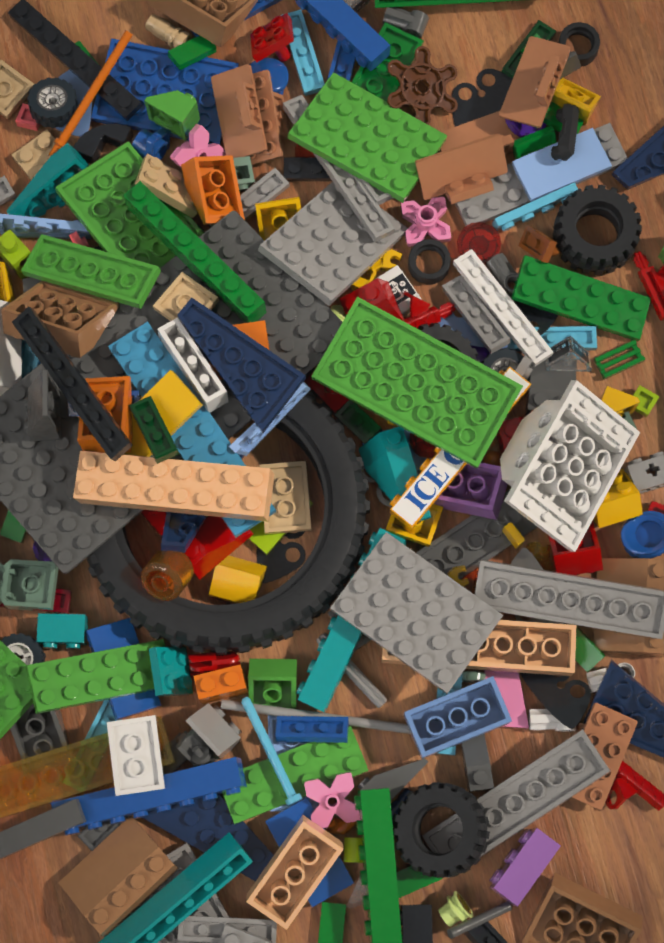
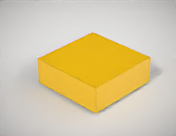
M510 522L504 526L502 532L515 549L523 545L525 538L515 525Z

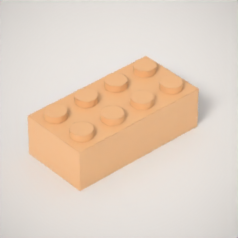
M302 815L248 891L246 902L287 930L343 851V842Z

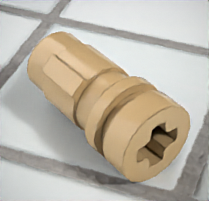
M152 14L146 22L145 29L162 41L167 42L171 48H175L192 39L190 33L183 31L180 27H174L173 24L155 14Z

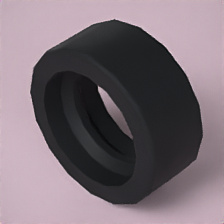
M582 22L571 23L566 26L560 33L558 43L566 45V40L572 35L586 37L591 42V50L586 54H577L581 67L593 62L600 46L598 32L594 27Z
M433 239L422 240L416 243L408 257V270L415 280L426 285L442 281L447 276L451 264V257L447 247L440 241ZM427 250L437 252L442 258L443 264L441 269L432 274L420 271L416 265V259L421 252Z

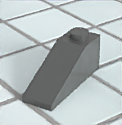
M483 734L461 743L468 792L493 789L494 784L485 735Z
M422 759L375 775L371 780L366 777L357 787L360 790L389 788L391 801L428 761Z

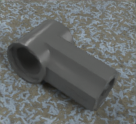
M387 7L383 18V25L386 22L421 39L429 21V16L419 10L409 12L397 7Z
M503 253L497 254L486 263V266L509 297L512 298L514 289L509 288L507 284L510 282L516 283L518 273H516Z

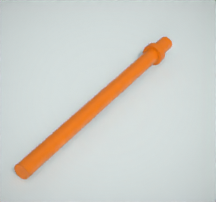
M125 30L60 137L54 140L55 145L48 155L52 156L66 144L133 35Z

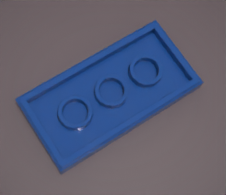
M131 618L87 630L85 634L92 653L140 644L134 626L130 623ZM155 690L108 699L116 721L161 706L159 697L155 696Z
M307 797L265 821L279 847L302 815L311 820L310 814L314 809ZM338 856L309 897L308 901L312 907L354 884L340 856Z

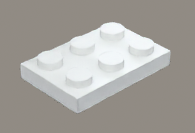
M156 715L107 722L116 796L165 789Z

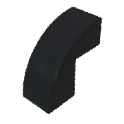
M106 124L95 127L82 135L73 148L81 154L86 162L93 164L98 161L106 143L117 148L128 141L130 143L133 138L132 128L122 124Z

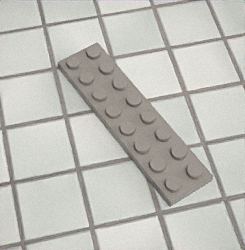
M610 123L598 127L594 131L612 165L611 169L580 181L576 185L614 170L628 159ZM512 163L507 165L508 172L506 174L491 178L494 187L493 191L455 203L467 230L530 203Z
M480 560L474 595L498 612L663 639L664 590Z
M584 730L570 737L477 799L478 803H481L485 809L483 812L489 820L487 831H490L489 839L486 840L485 844L487 849L480 857L611 772ZM457 813L422 835L432 852L444 854L458 846L463 833V826Z

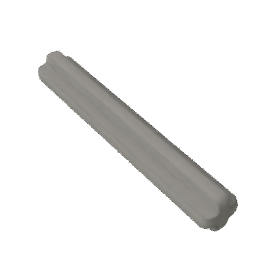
M326 633L318 637L316 640L318 645L322 638L327 639L328 635ZM350 660L344 673L377 708L382 707L387 701L386 697Z

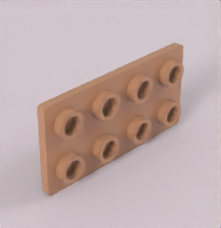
M533 36L529 37L500 110V118L541 128L571 52L570 46Z
M246 64L212 76L211 82L226 156L233 155V158L247 157L267 151L251 65Z
M269 70L253 73L267 151L250 156L252 165L283 157L281 140L288 139L287 115L282 108L284 96L273 92Z
M500 111L442 131V133L448 136L440 151L443 152L500 133L506 155L513 152L514 140L521 137H518L509 129L505 119L500 118Z
M500 133L415 161L424 200L446 194L451 204L493 191L494 187L491 178L508 172Z
M599 703L593 704L586 723L579 722L573 736L584 730L611 772L572 798L599 810L603 809L637 726V720Z

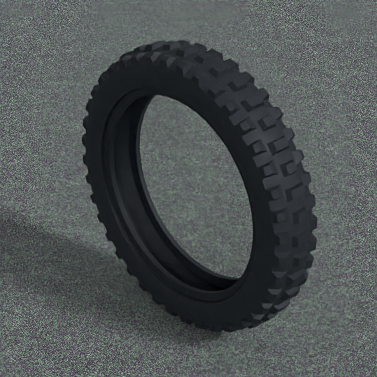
M309 391L275 426L293 439L306 453L318 474L324 495L325 506L322 528L318 540L303 566L286 583L274 591L248 602L230 605H211L193 602L169 592L146 574L137 563L131 551L124 526L87 557V561L90 566L88 569L91 576L97 578L101 584L99 589L102 594L112 599L115 603L113 607L120 614L126 613L131 617L130 623L138 629L141 627L146 628L150 633L149 635L157 640L161 637L168 639L171 646L179 649L186 645L189 649L198 653H203L205 649L216 652L217 655H226L228 650L245 653L249 652L250 647L254 646L256 648L263 647V649L271 647L272 641L287 640L293 637V631H299L303 627L305 629L313 624L312 618H318L322 613L324 614L330 608L329 602H333L345 588L343 584H346L355 573L356 567L354 564H356L357 558L362 556L365 548L361 543H363L364 536L368 535L369 524L365 522L366 514L370 513V501L366 500L365 497L369 486L368 480L362 477L361 471L364 469L362 458L355 455L356 444L352 437H346L342 421L339 418L334 419L332 417V411L325 403L319 404L316 402L313 392Z

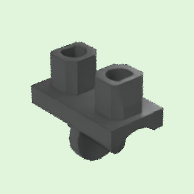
M193 729L189 732L184 731L176 739L177 744L175 747L194 767L213 763L219 759L216 753Z

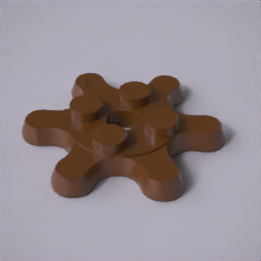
M419 46L415 50V61L412 65H404L399 60H392L388 63V73L398 80L399 89L388 96L387 102L392 108H400L403 105L412 107L415 112V118L429 125L431 121L430 112L433 108L439 107L447 113L456 111L458 103L455 98L447 94L446 84L454 80L458 72L456 67L450 64L445 65L443 68H435L430 62V50L425 46ZM418 82L426 85V92L422 93L416 87Z

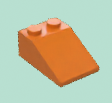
M233 155L193 157L181 164L185 187L204 225L216 224L231 211H236L245 220Z
M131 377L86 378V382L132 443V412L129 407L132 404ZM79 417L77 441L82 451L106 453Z

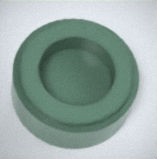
M464 671L462 673L463 682L477 683L486 679L484 672Z

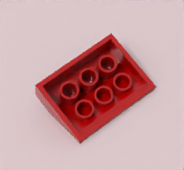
M143 510L141 512L143 517L162 538L166 512ZM207 516L185 553H175L200 580L249 539L253 532L249 529L235 538L222 517Z

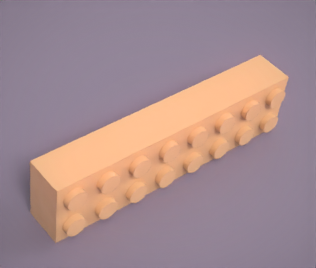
M80 451L73 498L81 504L269 522L275 474L270 468L167 459L157 464L153 457L122 455L117 461H113L106 453Z
M500 620L465 669L572 676L575 673L576 625ZM382 648L381 663L406 665Z

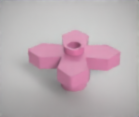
M195 124L189 132V141L177 147L170 158L177 166L181 167V164L193 157L225 156L226 153L219 144H208L209 132L202 125Z
M445 197L431 198L428 205L420 206L415 201L401 203L402 218L412 223L405 231L408 247L424 240L427 234L441 243L451 240L450 226L439 220L447 211Z
M351 772L337 774L329 787L318 778L304 782L306 796L319 803L310 814L311 821L321 828L329 826L334 814L338 815L346 823L360 820L359 810H355L354 802L345 798L354 788ZM335 797L337 802L335 804H328V799Z

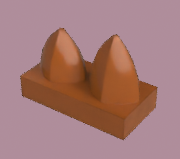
M526 225L518 245L519 247L545 263H549L552 256H557L561 253L559 247L556 246V241L536 228Z

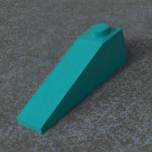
M66 143L46 161L6 210L7 214L40 217L45 215L48 209L57 205L59 208L66 205L57 194L55 187L89 166L80 153L69 143Z
M401 427L379 432L358 449L365 471L376 481L378 487L391 501L397 494L403 495L407 490L404 486L412 476L418 477L409 444ZM429 510L420 519V521L431 518Z

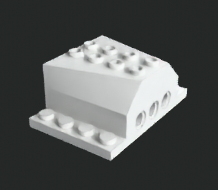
M571 380L560 400L544 401L521 420L500 458L502 480L511 486L504 502L567 550L576 552L640 432L580 382Z

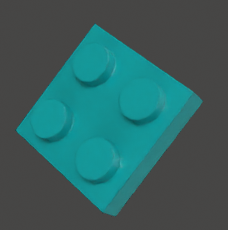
M176 647L150 648L149 655L155 696L193 694L186 647H181V649Z

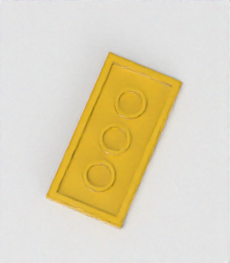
M172 370L140 399L152 397L171 436L203 406ZM132 414L133 446L131 452H125L123 455L150 457L152 453Z

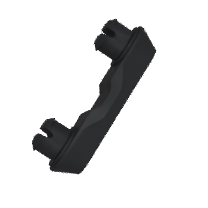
M564 104L563 108L556 111V119L562 123V130L559 133L558 146H553L551 149V156L554 160L561 159L567 161L574 154L579 118L577 106Z

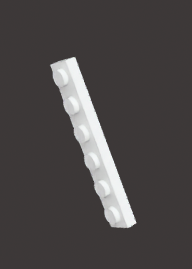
M472 249L453 261L454 267L521 352L533 360V367H536L553 355V351Z

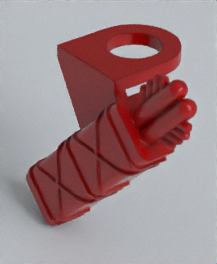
M641 251L635 252L633 254V261L636 264L635 266L640 268L638 272L640 281L648 297L651 298L650 302L656 311V315H658L660 321H663L664 265L656 272L654 266L648 267L649 261H647L646 255H642Z
M406 291L403 293L410 298V317L402 321L415 328L423 324L441 322V317L445 319L455 311L454 303L446 302V304L444 303L438 309L435 306L429 307L430 304Z
M622 761L616 774V779L605 801L607 807L616 810L627 799L637 793L651 806L660 811L664 807V793ZM613 791L616 792L617 796L614 804L611 802V793Z

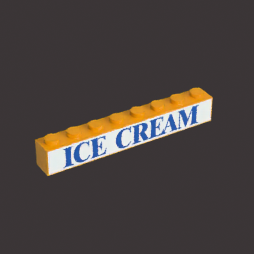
M509 366L505 372L500 370L499 373L523 385L510 409L511 411L528 391L531 383ZM436 447L434 451L437 454L432 460L427 458L419 468L422 472L417 478L412 476L404 486L407 490L403 495L397 494L389 505L392 506L390 514L412 530L467 463Z

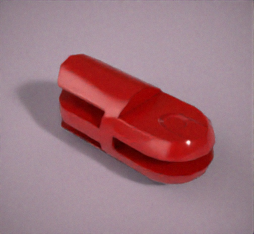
M216 652L188 655L191 678H194L193 676L241 664L239 661L240 657L235 652H227L226 655H217Z

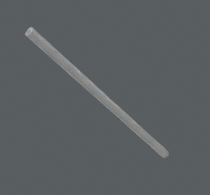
M222 699L221 709L246 712L242 702ZM253 703L257 714L271 716L348 717L349 726L411 734L408 725L404 723Z

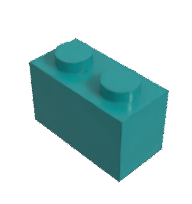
M38 613L37 642L43 645V648L57 649V645H66L67 649H81V645H87L85 632L88 630V617L85 614Z

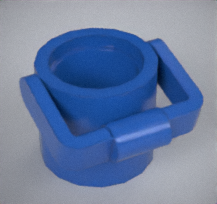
M162 127L156 132L151 133L144 128L137 134L132 146L143 159L148 153L162 160L169 149L171 131Z

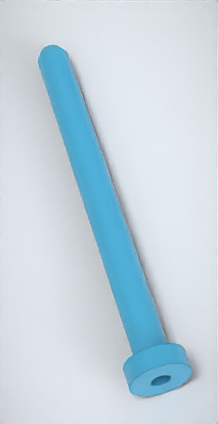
M249 697L243 698L242 705L288 798L285 802L287 806H290L303 798L300 793L296 794Z

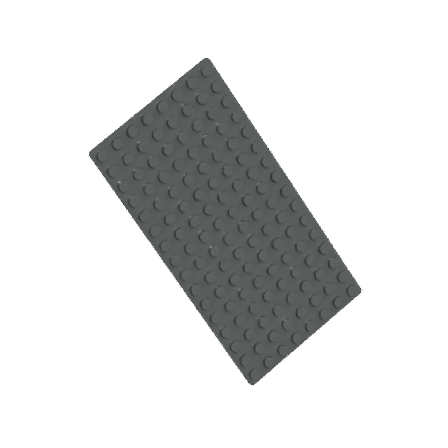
M231 211L199 238L265 301L267 313L258 321L265 320L269 350L307 375L318 366L340 328L342 321L321 299L261 254L258 249L264 240L236 211ZM175 256L160 268L161 272L141 309L119 303V308L94 348L81 358H75L68 354L67 356L84 379L127 376L108 346L146 322L150 324L159 337L157 329L170 321L155 311L153 305L181 272L188 275L214 295L216 294ZM218 297L219 302L211 311L232 325L244 323ZM197 345V347L199 348V350L201 351V353L203 354V356L205 357V359H206L207 362L209 363L208 358L205 356V354L202 352V350L200 349V347ZM40 364L0 396V501L61 572L67 574L139 515L143 509L81 504L73 498L79 454L82 451L77 441L80 416H69L68 400L56 383L55 385L61 395V440L32 441L29 434L25 433L24 421L28 419V411L25 410L24 399L28 397V388L42 370H46ZM222 379L220 381L227 390L228 403L210 412V414L229 440L250 423L252 418ZM131 383V390H136ZM180 454L172 458H169L175 460H183Z

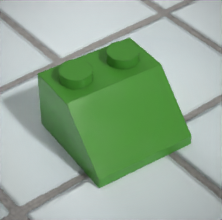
M176 90L149 96L144 100L149 120L163 128L169 129L173 134L185 141L188 139L191 129L200 121L197 101L189 93L184 94Z
M250 659L248 690L252 703L296 709L297 659Z

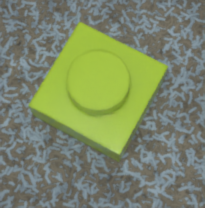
M639 385L633 395L640 401L635 411L647 417L659 396Z

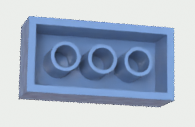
M494 676L408 710L403 714L421 759L512 722Z

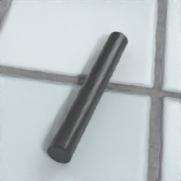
M506 901L448 929L447 934L449 938L453 939L511 911V904Z

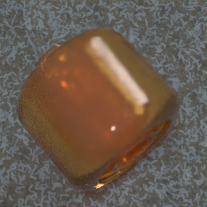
M158 550L142 569L141 581L144 589L152 597L161 601H171L178 598L193 578L194 569L192 562L182 552Z

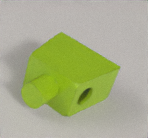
M9 229L0 236V257L21 280L27 278L21 272L24 265L20 266L22 260H27L31 252Z

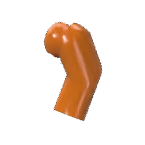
M333 817L329 826L325 829L333 834L344 835L356 825V821L346 823L342 819Z

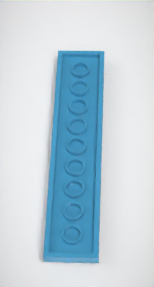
M148 322L108 346L125 374L131 377V383L135 389L140 390L141 398L172 370L200 401ZM204 405L171 436L180 456L185 461L246 466L238 453H235L229 447L231 443ZM272 503L270 506L269 516L276 513V509L274 508ZM222 517L235 538L262 522Z

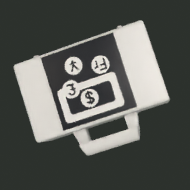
M398 265L377 277L389 282L403 317L410 313V298L403 294L404 291L421 299Z

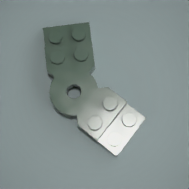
M10 559L4 565L0 563V605L3 603L7 608L13 610H53L58 567L51 561Z

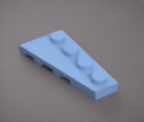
M0 214L1 235L10 229L18 238H39L43 234L54 238L70 239L69 235L77 231L80 238L91 239L90 233L79 220L67 221Z
M303 382L264 433L253 423L229 447L235 453L247 456L311 388Z

